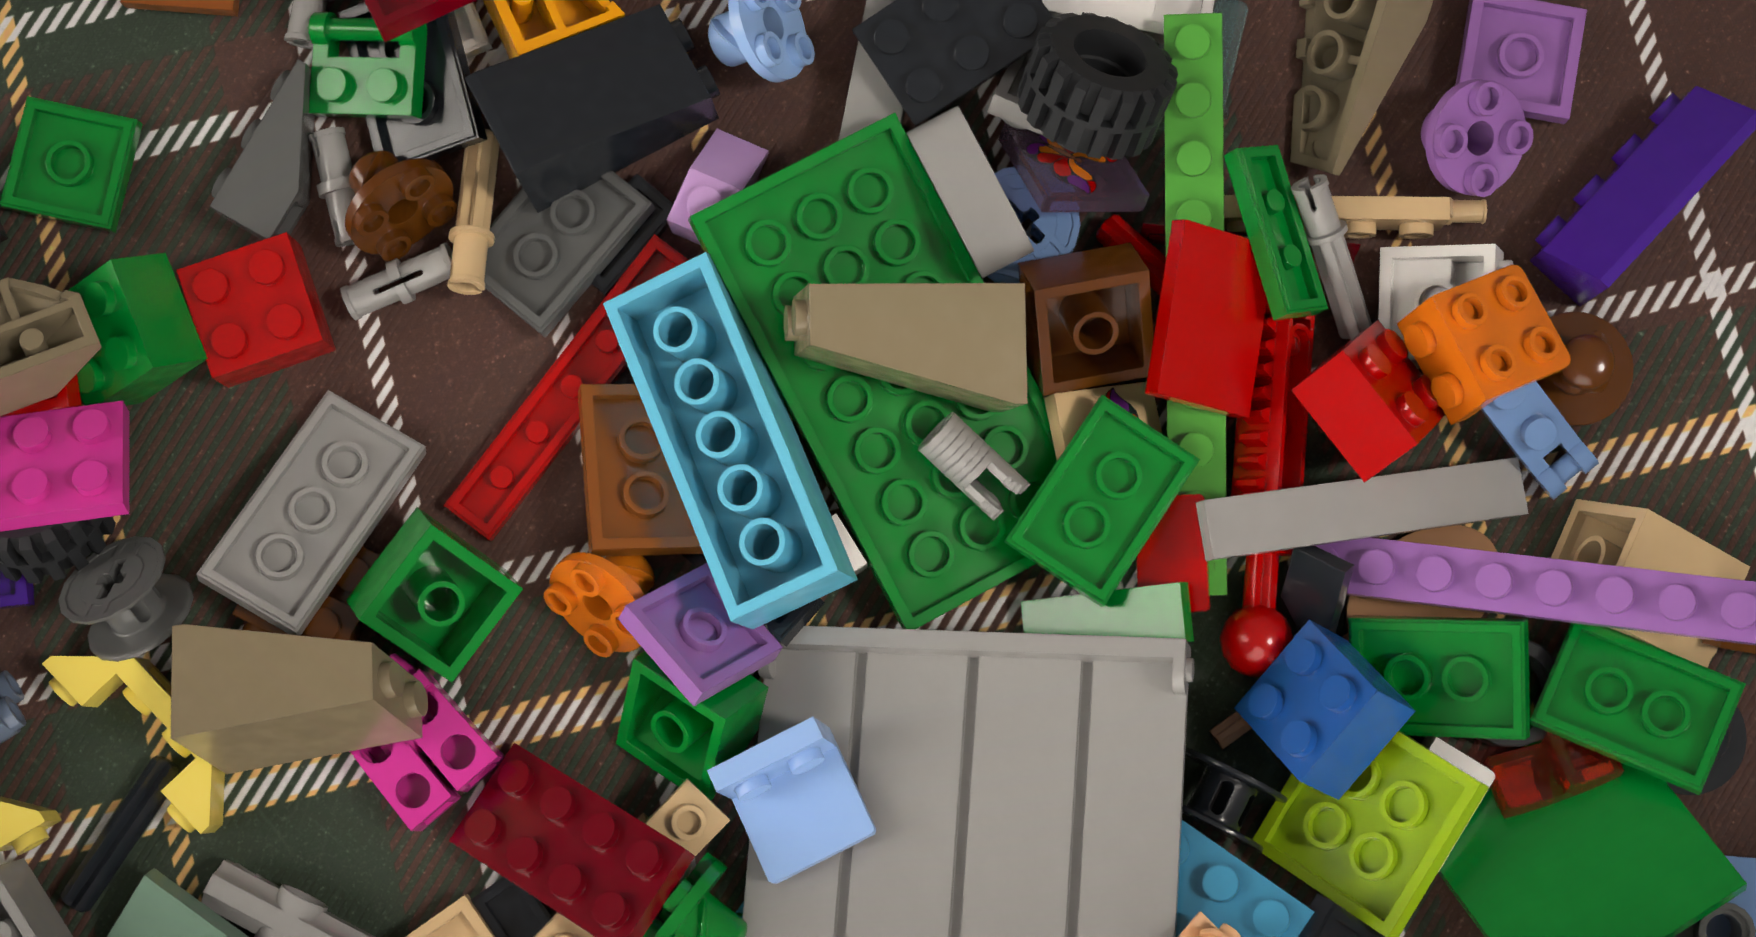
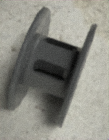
M139 536L115 541L105 546L99 555L93 553L86 559L89 564L79 571L77 568L64 583L59 597L60 611L63 616L72 623L91 624L88 633L90 651L101 660L115 662L139 657L164 642L172 635V626L181 625L187 617L194 598L191 584L176 574L162 573L166 562L163 546L151 537Z

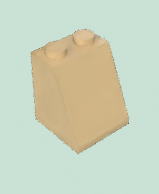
M1576 499L1551 556L1553 559L1745 580L1750 566L1649 509ZM1611 628L1707 668L1718 650V647L1702 643L1703 639Z

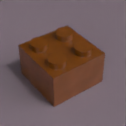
M1131 243L1018 263L1020 283H1025L1027 366L1043 396L1148 377L1154 339L1149 269Z

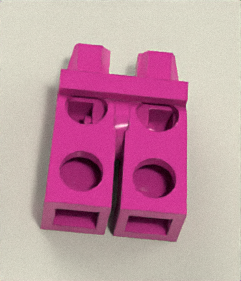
M393 653L389 657L418 679L426 690L428 711L425 716H422L423 738L349 752L352 753L356 761L410 831L422 832L461 798L457 791H470L500 765L505 755L492 741L485 737L431 673L420 669L417 670L402 656ZM423 751H424V752L426 753V755L432 760V762L437 766V768L442 772V774L447 778V780L444 779V778L439 774V772L434 768V766H433V765L429 762V760L424 756V754L422 753Z

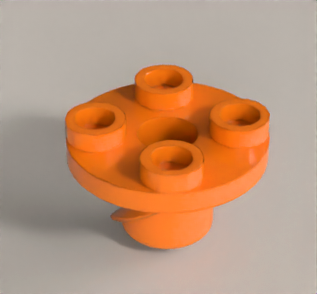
M575 552L565 556L553 568L550 574L549 587L544 591V600L553 612L563 616L583 636L589 650L600 657L607 658L614 652H631L641 646L618 618L627 604L639 599L650 591L655 582V575L651 565L642 555L606 556L603 558L591 553Z

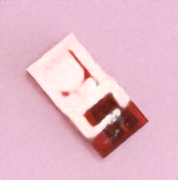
M1549 732L1546 733L1539 744L1489 756L1483 763V766L1495 773V779L1490 788L1504 819L1581 794L1621 776L1624 772L1620 762Z

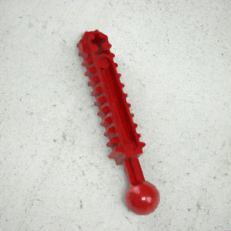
M1267 301L1249 418H1237L1231 496L1303 487L1308 411L1291 389L1311 373L1315 315L1273 321ZM1293 549L1246 555L1243 606L1236 609L1224 622L1219 637L1223 657L1232 669L1252 678L1261 677L1293 639L1291 625L1283 614L1276 610L1279 556H1292Z

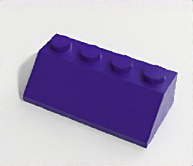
M1695 86L1681 99L1672 92L1649 116V119L1656 126L1643 140L1634 133L1611 157L1618 165L1605 180L1596 174L1574 196L1573 200L1580 207L1572 216L1565 221L1557 215L1535 238V241L1542 248L1530 259V262L1579 307L1608 289L1756 130V110L1699 86Z

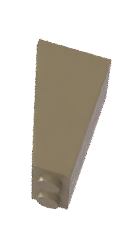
M1025 283L808 284L793 297L792 305L785 306L784 337L785 341H794L795 356L990 412H1004L1028 404Z
M188 624L172 626L171 739L225 774L423 738L422 716H425L428 711V698L423 684L371 642Z

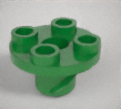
M707 852L687 879L684 878L663 905L664 909L658 918L655 917L643 937H745L748 926L746 921L741 918L743 913L733 912L710 893L728 867Z

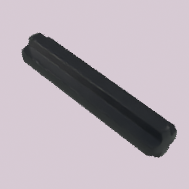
M155 756L151 759L61 891L60 898L64 903L79 912L91 910L166 800L161 790L182 771L178 765L163 756Z

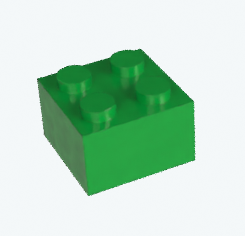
M166 253L110 259L68 290L80 293L102 346L77 373L80 396L84 406L122 400L126 406L143 403L208 359Z
M416 507L346 601L358 620L452 683L523 588L506 569Z

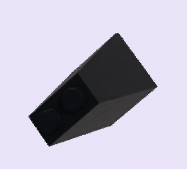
M660 4L479 70L465 77L513 172L537 213L549 208L552 202L574 190H583L602 180L601 176L607 172L613 171L616 173L719 119L712 99L721 94L705 64L695 69L687 52L695 49L685 26L680 18L670 22Z

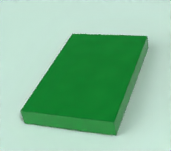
M1101 395L1010 531L1004 543L1100 607H1104L1200 459L1104 395Z
M1353 615L1348 618L1349 643L1415 710L1414 714L1401 727L1400 732L1409 736L1527 740L1530 737L1528 619Z
M1571 623L1531 716L1530 725L1700 795L1746 683L1611 628Z

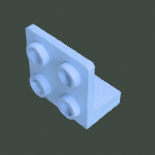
M813 716L707 770L716 792L732 799L768 881L773 884H778L876 833L874 822L830 727Z

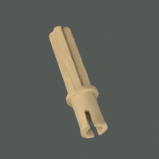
M485 129L488 140L468 146L464 150L456 226L450 229L448 239L453 243V251L447 286L453 292L464 295H476L485 290L484 278L488 248L492 247L495 241V236L490 231L499 143L494 133L489 129Z

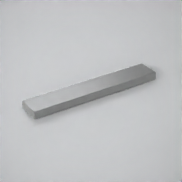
M1518 457L1376 476L1370 478L1365 483L1362 479L1207 499L1196 503L1206 561L1529 514Z

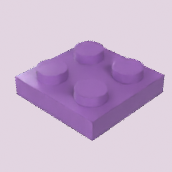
M1469 0L1455 86L1461 82L1473 79L1500 83L1516 96L1526 118L1565 124L1570 119L1587 9L1537 0Z
M708 563L627 604L618 618L693 707L773 662L783 648L764 624L755 629H750L730 621Z

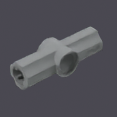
M229 859L223 860L219 868L212 874L203 891L201 901L218 915L254 933V937H375L328 912V906L317 898L289 885L282 884L280 887L263 878L258 873L255 874L239 863H234Z

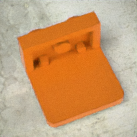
M1514 264L1429 297L1397 323L1408 351L1416 359L1423 374L1427 375L1432 382V394L1445 413L1450 425L1470 418L1502 395L1560 372L1571 361L1569 352L1524 270Z

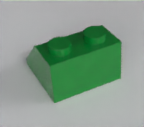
M643 651L633 658L616 744L678 787L688 778L702 793L712 800L717 792L707 770L744 752L758 731L769 687L753 676L748 675L693 707L647 652Z

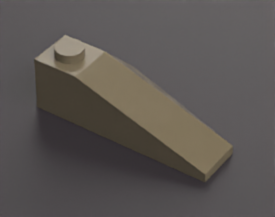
M1299 0V7L1306 9L1304 38L1297 39L1296 58L1303 60L1302 88L1294 95L1290 162L1340 176L1424 28L1433 0Z

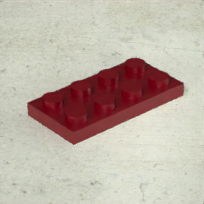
M516 743L512 745L449 839V842L594 937H643L695 857L684 847Z

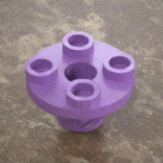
M1473 79L1457 84L1441 97L1435 108L1428 113L1423 121L1421 141L1426 150L1429 167L1440 184L1456 193L1486 197L1491 195L1511 177L1521 160L1522 154L1526 153L1532 145L1533 129L1525 121L1524 112L1518 99L1507 87L1494 81Z

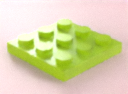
M1398 731L1339 800L1300 782L1291 774L1281 791V794L1286 796L1288 800L1285 803L1275 801L1253 840L1263 846L1262 854L1383 936L1399 937L1489 786Z

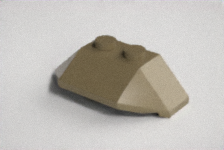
M9 277L0 280V416L57 395L102 348L80 293L68 290L62 292L45 285Z

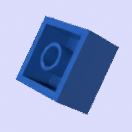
M1311 620L1307 621L1234 708L1300 782L1338 800L1415 712L1409 703L1348 640Z

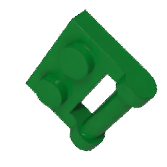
M314 12L309 20V36L313 43L309 99L310 114L322 117L422 119L427 24L390 40L399 42V58L339 57L340 41H384L373 18H338L334 12Z

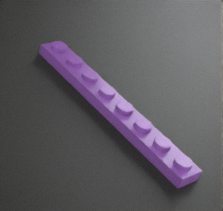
M1378 538L1316 545V547L1355 565L1346 594L1349 596L1756 645V582Z

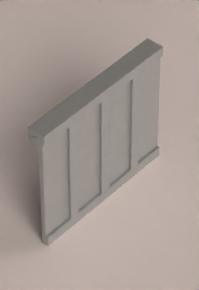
M804 626L787 647L778 640L783 646L782 650L773 662L758 670L759 675L763 678V684L769 687L759 724L758 744L812 716L830 727L874 822L876 833L778 884L768 881L749 839L742 918L748 926L745 937H1176L1189 682L1194 680V658H1191V647L1186 639Z

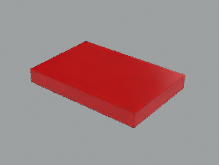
M1187 219L1172 220L1145 394L1233 418H1249L1267 298L1248 238Z

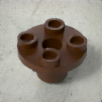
M380 150L371 152L359 159L349 174V185L355 192V196L351 200L345 215L346 232L360 250L370 254H380L385 261H391L396 258L400 259L405 256L414 243L425 237L435 227L449 222L456 213L457 205L452 199V181L443 168L434 161L418 158L399 162L393 153Z
M1565 312L1549 317L1569 352L1571 361L1560 372L1536 382L1571 427L1587 426L1605 419L1621 406L1632 385L1633 359L1627 342L1613 325L1593 314Z

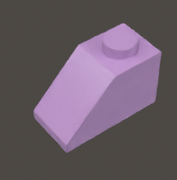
M716 129L689 168L667 217L671 232L701 245L688 222V218L755 184L769 151Z

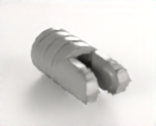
M954 412L947 415L927 435L918 448L919 452L992 520H995L1004 510L997 497L976 479L986 468L1008 490L1015 494H1022L1031 485Z

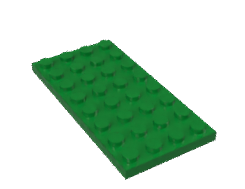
M896 113L690 216L688 222L704 252L710 255L794 424L902 629H917L1035 565L1036 563L1004 543L1010 531L1057 462L1044 397L1028 367V404L1004 412H990L795 356L794 341H785V306L792 305L793 297L808 284L984 283ZM952 412L958 415L1031 484L1022 494H1015L1008 490L986 468L976 479L988 491L993 493L1001 503L1004 511L995 520H992L918 451L920 444L927 435Z

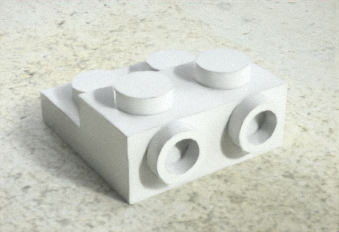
M1496 244L1380 247L1378 320L1385 329L1393 330L1404 341L1397 323L1429 297L1512 265L1513 261L1503 260L1504 252ZM1408 351V358L1412 363H1417L1414 356Z

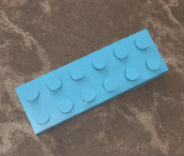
M704 252L604 302L603 305L730 621L750 629H755L857 581V576L784 401L710 255Z

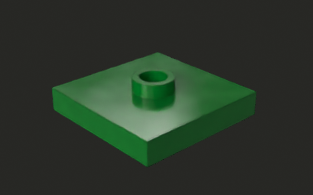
M27 96L0 206L6 210L116 233L143 124L137 119Z

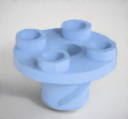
M728 0L729 11L716 15L709 24L708 38L713 53L726 66L735 67L748 62L758 75L770 82L778 83L796 77L804 66L812 64L815 57L813 43L806 34L803 18L799 10L801 0Z

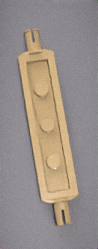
M1224 195V229L1232 232L1247 233L1236 195ZM1332 196L1338 218L1346 221L1348 227L1344 237L1349 239L1372 238L1376 236V230H1399V238L1427 239L1434 236V231H1439L1444 225H1451L1452 222L1484 224L1487 219L1486 199L1453 200L1451 197ZM1296 201V205H1297V208H1298V211H1299V214H1300V218H1301V221H1302V224H1303V227H1304V231H1305L1306 229H1305V226H1304V223H1303V219H1302V216H1301V213H1300V210H1299V207H1298V204H1297V201Z

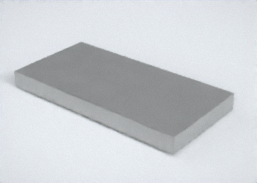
M328 390L196 574L198 581L290 635L301 636L426 455V446Z

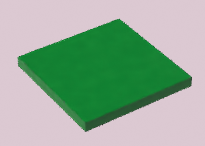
M1548 733L1542 740L1528 744L1490 769H1498L1530 758L1533 783L1540 803L1514 811H1507L1493 781L1438 872L1484 937H1675L1746 891L1747 888L1746 881L1666 781L1606 757L1612 773L1600 780L1582 786L1578 777L1555 750L1571 743V741L1552 733Z

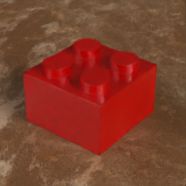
M287 232L176 270L195 328L208 358L206 362L211 377L222 385L229 388L336 351L301 244Z
M1379 320L1375 321L1329 356L1291 389L1364 483L1415 447L1445 416V413L1432 394V382L1425 374L1422 375L1408 358V349L1401 337L1393 330L1385 329Z

